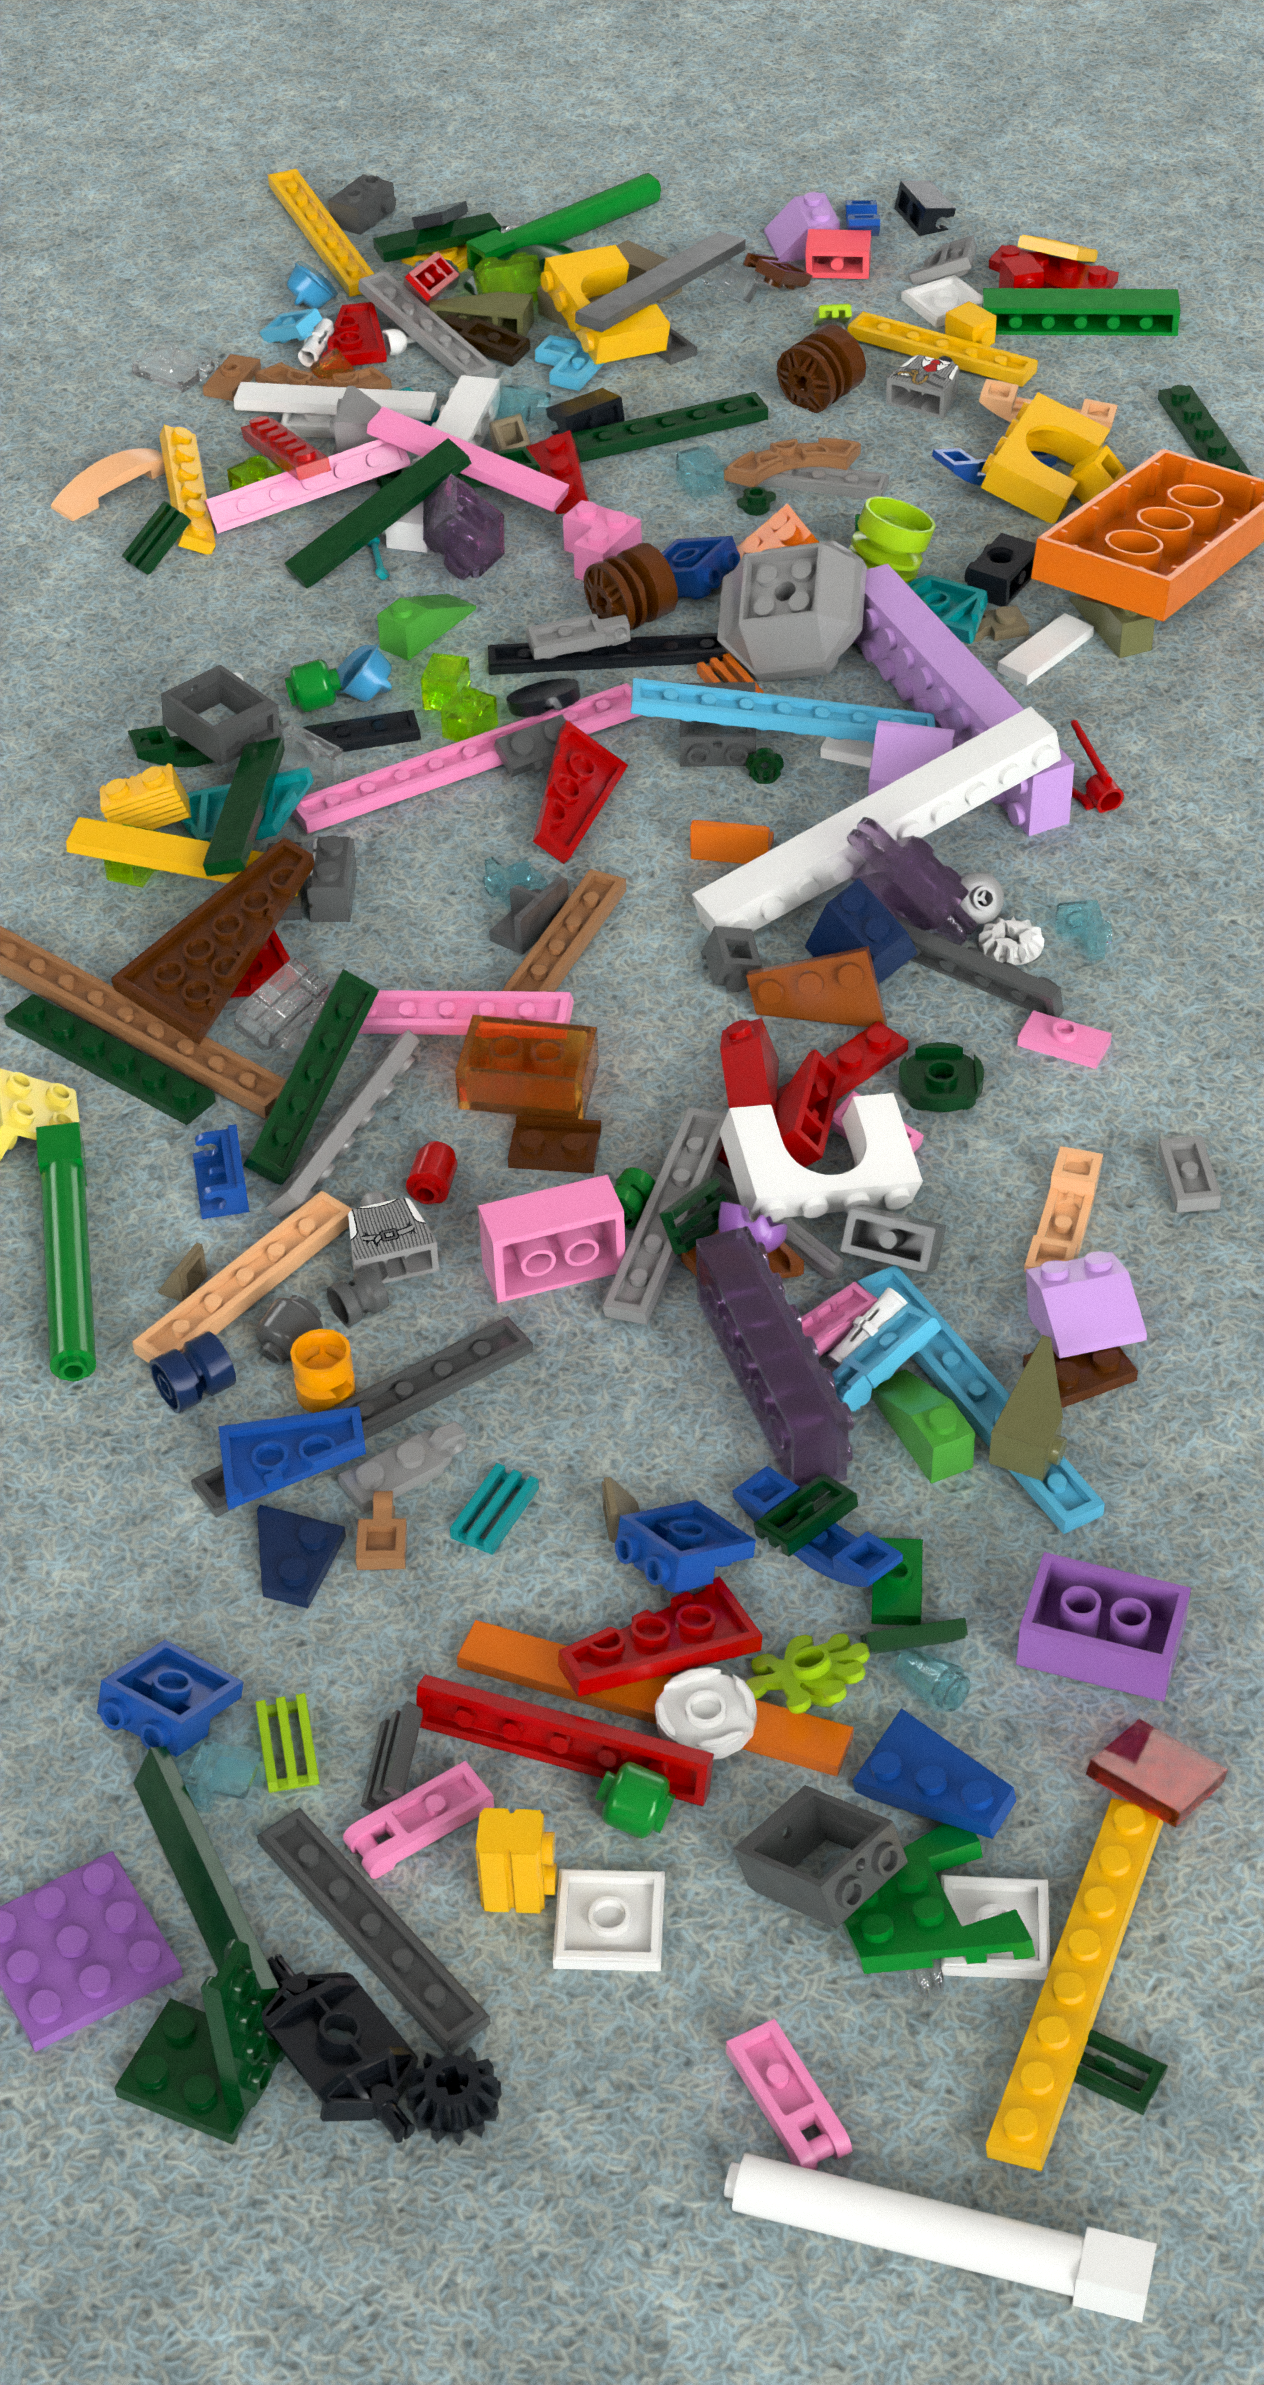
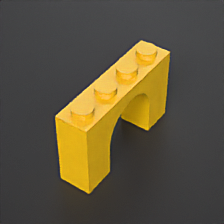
M616 244L545 258L544 272L540 276L543 290L549 294L556 310L561 312L568 323L570 331L575 333L581 342L584 352L589 354L595 365L656 353L667 349L670 322L657 304L645 307L604 332L575 323L576 311L591 303L588 300L589 298L608 294L626 284L629 263Z
M1038 392L1031 403L1026 401L1023 403L1016 419L1013 418L1005 436L1002 435L993 454L990 453L981 470L982 473L986 474L981 488L1046 522L1056 524L1078 482L1043 464L1030 451L1045 452L1075 466L1078 462L1103 447L1111 429Z

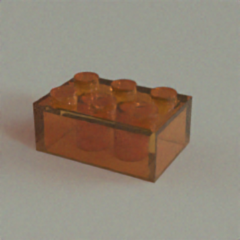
M472 1015L455 1070L458 1109L524 1116L584 1119L599 1066L597 1027Z

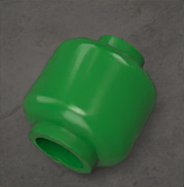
M322 659L294 665L290 669V677L285 678L292 706L298 705L304 712H311L334 705L336 702V691L342 690L337 669H329L327 663Z
M626 1762L620 1767L617 1774L610 1771L606 1772L595 1800L604 1803L601 1812L604 1823L634 1837L643 1839L648 1837L652 1831L661 1832L676 1795L669 1792L670 1782L664 1775L634 1762Z

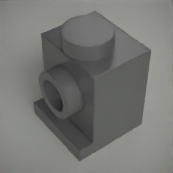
M714 926L701 952L702 959L707 960L713 985H726L727 990L731 992L743 991L749 986L746 977L748 971L761 969L762 967L752 929ZM727 945H736L734 950H728Z

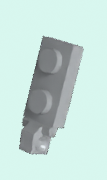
M597 614L527 627L526 639L534 660L551 659L558 655L579 651L587 652L594 648L610 645L616 646L628 642L631 639L630 624L626 615L599 619Z
M456 1421L436 1428L433 1433L430 1430L424 1431L421 1435L417 1434L338 1474L339 1485L359 1510L365 1514L373 1510L374 1491H393L394 1499L445 1473L444 1469L453 1462L452 1456L467 1449L466 1432Z

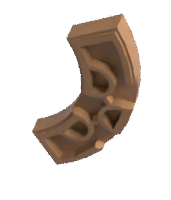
M283 362L255 373V380L258 383L345 388L347 386H355L356 388L382 390L392 388L391 379L373 366L358 371L333 374V379L313 378L312 372L292 368Z
M818 438V443L798 444L797 439L771 443L768 450L756 454L754 451H749L730 463L724 469V480L748 487H757L761 482L773 475L797 468L830 467L847 470L861 454V443L837 438Z

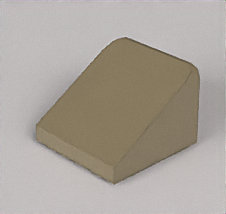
M521 413L489 423L492 452L531 445Z
M195 1243L158 1290L159 1294L182 1302L196 1291L208 1276L202 1244Z
M605 1477L604 1481H602L603 1512L609 1542L615 1543L620 1516L640 1512L638 1502L613 1478Z

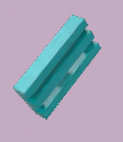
M496 1463L450 1527L451 1539L493 1555L539 1490L538 1478L529 1476L527 1480L522 1479V1472L513 1469L511 1473H507L505 1465ZM502 1482V1483H503L502 1486L499 1488V1490H498L497 1493L494 1495V1497L492 1498V1500L490 1501V1503L487 1505V1507L485 1508V1510L482 1512V1514L480 1515V1517L477 1519V1521L475 1522V1524L472 1526V1528L470 1529V1531L467 1533L466 1531L468 1530V1528L470 1527V1525L473 1523V1521L475 1520V1518L478 1516V1514L480 1513V1511L483 1509V1507L485 1506V1504L488 1502V1500L490 1499V1497L493 1495V1493L495 1492V1490L498 1488V1486H499L500 1483ZM514 1489H520L485 1539L480 1538Z

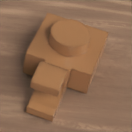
M374 1491L373 1518L358 1519L356 1543L357 1570L406 1569L407 1520L406 1518H395L393 1491Z

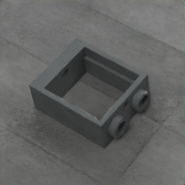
M218 665L161 693L163 725L220 766L241 756L245 744L270 740L280 736L279 705L222 665ZM220 703L236 713V715L214 726L198 715Z
M755 682L681 683L756 692ZM680 720V767L746 766L749 755L756 753V728L746 727V733L690 734V722Z
M806 1785L733 1849L747 1885L751 1889L834 1928L841 1925L908 1862L892 1820ZM787 1827V1832L783 1836V1831ZM825 1839L852 1850L821 1880L794 1869Z

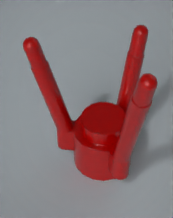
M1072 720L1071 726L1097 774H1094L1087 780L1085 785L1086 794L1084 795L1072 787V797L1079 801L1086 810L1096 807L1100 813L1117 809L1123 802L1124 792L1112 779L1104 764L1101 763L1078 721Z

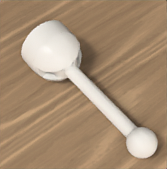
M399 329L382 331L388 356L403 353L407 343L416 342L411 336L407 337Z

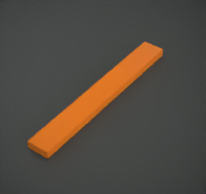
M475 1620L457 1655V1667L653 1724H656L655 1704L657 1698L659 1699V1696L664 1691V1685L674 1677L667 1674L578 1697L558 1667L559 1650L567 1647L566 1645ZM755 1699L757 1722L753 1736L743 1746V1750L838 1777L853 1739L854 1727L806 1713L794 1714L788 1708Z

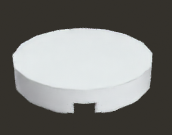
M710 1667L689 1669L672 1677L664 1685V1691L659 1696V1699L657 1698L655 1704L657 1731L663 1740L714 1753L713 1760L725 1758L741 1750L753 1736L757 1722L754 1694L744 1680L734 1674L732 1679L727 1675H722L720 1669Z

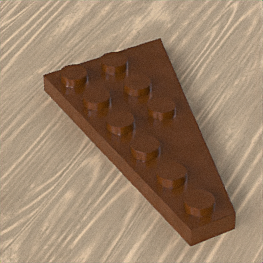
M285 837L282 838L244 871L239 873L111 978L114 990L200 1045L314 868L313 854Z

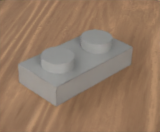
M1202 1135L1159 1139L1158 1154L1176 1213L1220 1209L1221 1193Z

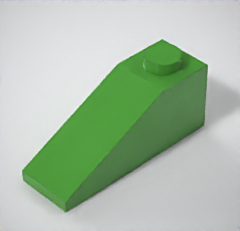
M450 594L400 597L377 614L380 649L409 661L475 611L476 605Z
M906 1369L894 1373L891 1378L880 1383L875 1389L872 1388L871 1398L931 1484L973 1468L975 1431L950 1398Z

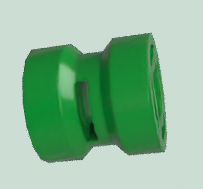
M634 1167L626 1168L616 1179L615 1186H613L624 1209L625 1228H632L640 1220L656 1183L648 1173Z

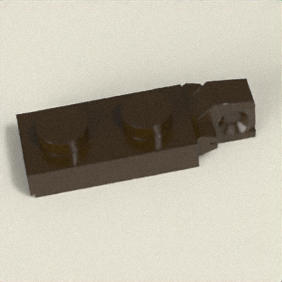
M449 314L443 320L481 354L510 366H514L530 351L529 338L477 317L472 321H466Z

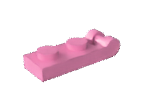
M465 1760L353 1823L343 1834V1841L352 1853H359L362 1856L361 1865L372 1879H377L393 1870L396 1863L479 1817V1813L484 1808H494V1797ZM388 1833L391 1838L378 1844L377 1838Z
M775 2018L726 2041V2054L783 2144L793 2165L817 2170L818 2162L830 2156L837 2160L852 2152L851 2141L846 2130ZM816 2125L821 2135L807 2141L801 2131Z

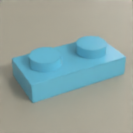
M317 308L279 314L259 333L263 340L268 343L279 341L283 344L296 338L302 341L312 335L313 327L323 318Z

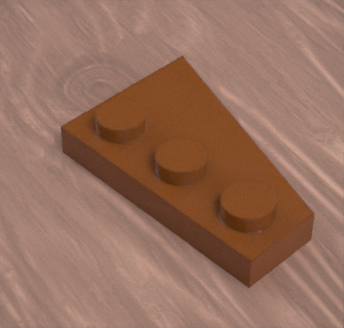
M869 946L751 970L746 975L756 1015L870 1027L879 1021L887 1026V1019Z

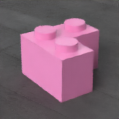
M583 500L563 516L564 551L574 554L575 578L584 581L586 568L590 565L603 561L610 556L617 557L623 550L642 543L641 519Z

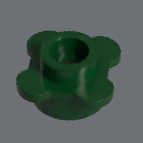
M762 487L746 488L743 491V497L737 500V506L749 515H764L769 512L770 503L776 500V494L772 491H766Z

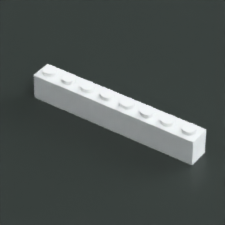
M461 375L455 388L452 387L450 389L446 405L441 406L437 422H433L431 427L481 447L489 431V423L494 421L501 407L500 379ZM418 456L417 459L414 458L411 466L418 460H420L422 457ZM457 492L426 498L384 530L382 535L386 536L387 548L427 553Z

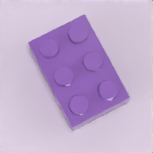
M1044 1552L1019 1628L1016 1665L1165 1702L1186 1626L1191 1588Z

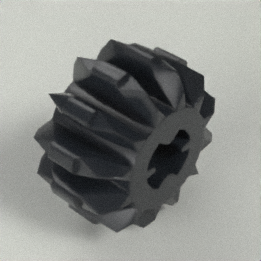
M449 2044L444 2051V2057L440 2059L426 2052L425 2059H423L424 2068L412 2069L409 2076L410 2088L408 2093H406L407 2108L413 2113L414 2125L418 2128L419 2132L430 2129L431 2138L435 2140L436 2144L446 2136L447 2132H452L454 2141L460 2146L464 2140V2131L467 2129L482 2138L485 2131L484 2121H496V2117L499 2114L498 2101H500L499 2098L502 2096L501 2082L497 2080V2077H494V2067L490 2063L489 2058L477 2061L476 2053L472 2047H469L461 2056H456Z

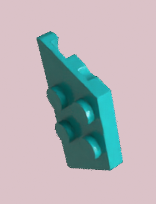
M926 575L906 583L961 642L971 644L974 641L988 604L986 590L933 575Z
M309 767L277 773L255 840H263L267 837L276 836L314 782ZM231 783L187 793L190 800L191 818L180 822L193 839L211 842Z

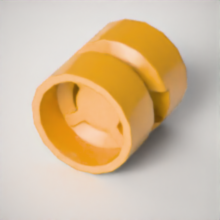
M331 1329L311 1330L299 1336L292 1344L290 1351L298 1403L305 1410L315 1413L325 1411L354 1396L356 1387L348 1339L343 1334Z

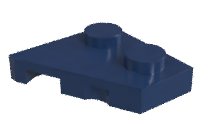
M259 1505L257 1519L263 1597L308 1609L346 1538L345 1527Z

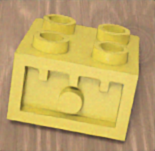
M0 1068V1161L7 1149H13L18 1136L37 1141L36 1127L80 1122L76 1091L60 1083H51L29 1077L21 1072H11Z

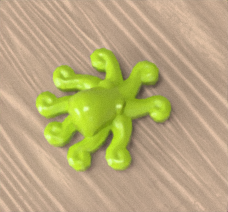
M844 1633L835 1634L828 1642L814 1646L812 1636L800 1635L791 1639L788 1643L784 1660L769 1653L761 1654L754 1658L750 1664L753 1673L757 1676L748 1679L745 1683L753 1692L755 1699L761 1698L767 1691L783 1690L787 1698V1708L794 1714L806 1712L811 1704L831 1708L846 1697L847 1689L845 1684H856L864 1678L866 1672L863 1664L870 1657L867 1645L864 1643H856L851 1646L848 1635Z

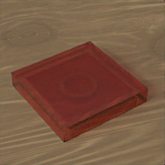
M1139 1719L1090 1760L1086 1775L1162 1821L1176 1827L1223 1784L1228 1769Z

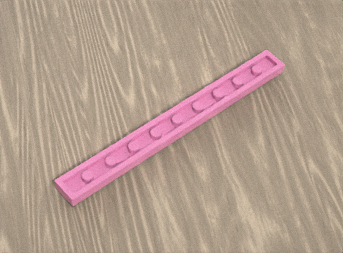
M625 683L582 698L564 709H551L541 713L542 715L522 719L305 795L292 812V815L306 833L309 834L503 765V762L494 747L496 739L561 714L565 720H568L587 735L642 715L631 714L632 688Z

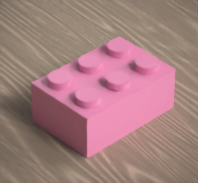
M608 1174L478 1205L482 1264L497 1303L616 1274L624 1257V1209Z

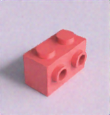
M808 229L805 250L806 272L813 275L812 278L869 279L871 230Z

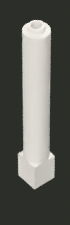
M748 2153L744 2154L741 2164L735 2162L730 2164L725 2183L724 2197L733 2199L732 2210L735 2212L1073 2296V2306L1141 2323L1143 2321L1157 2243L1088 2226L1085 2237Z

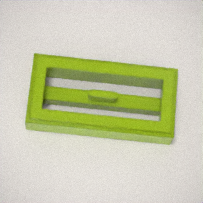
M849 303L820 305L813 314L814 326L821 325L825 319L827 321L830 319L837 320L838 318L839 322L846 324L852 317L851 305Z
M305 1693L295 1694L296 1701L286 1702L285 1696L275 1698L276 1704L266 1706L265 1700L255 1701L269 1793L320 1784ZM297 1712L308 1774L297 1775L288 1714ZM278 1716L287 1772V1778L277 1779L268 1720L269 1717Z

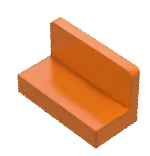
M692 820L691 859L747 864L773 848L774 832H771L767 826Z

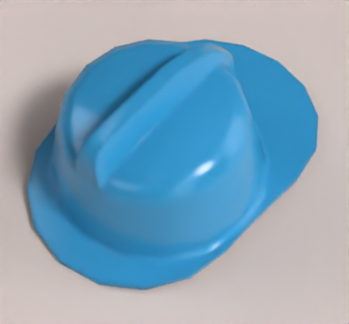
M303 261L295 263V267L287 281V287L296 297L294 302L296 306L304 303L310 308L320 309L329 300L338 295L330 281L316 269Z
M378 644L361 646L342 662L337 669L342 690H338L336 693H346L360 701L367 702L378 692L387 693L392 689V685L387 680L391 674L392 666L378 650Z

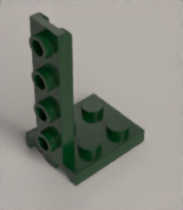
M236 1939L229 1940L224 1949L225 1962L216 1977L208 1976L201 1986L205 2012L170 1998L114 2087L116 2096L232 2145L237 2139L238 2130L251 2108H255L266 2090L277 2064L282 2062L285 2054L276 2042L268 2038L264 2030L261 2014L262 2004L258 1998L255 1982L256 1972L253 1970L249 1945Z

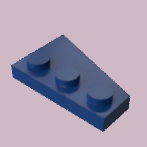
M359 1406L218 1426L228 1510L366 1454Z
M902 1708L852 1780L855 1792L871 1800L991 1839L994 1838L1016 1803L1013 1786Z

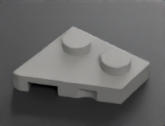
M974 235L943 244L933 255L923 261L925 268L913 270L910 273L912 284L920 285L949 275L960 277L968 273L969 269L972 268L977 250Z

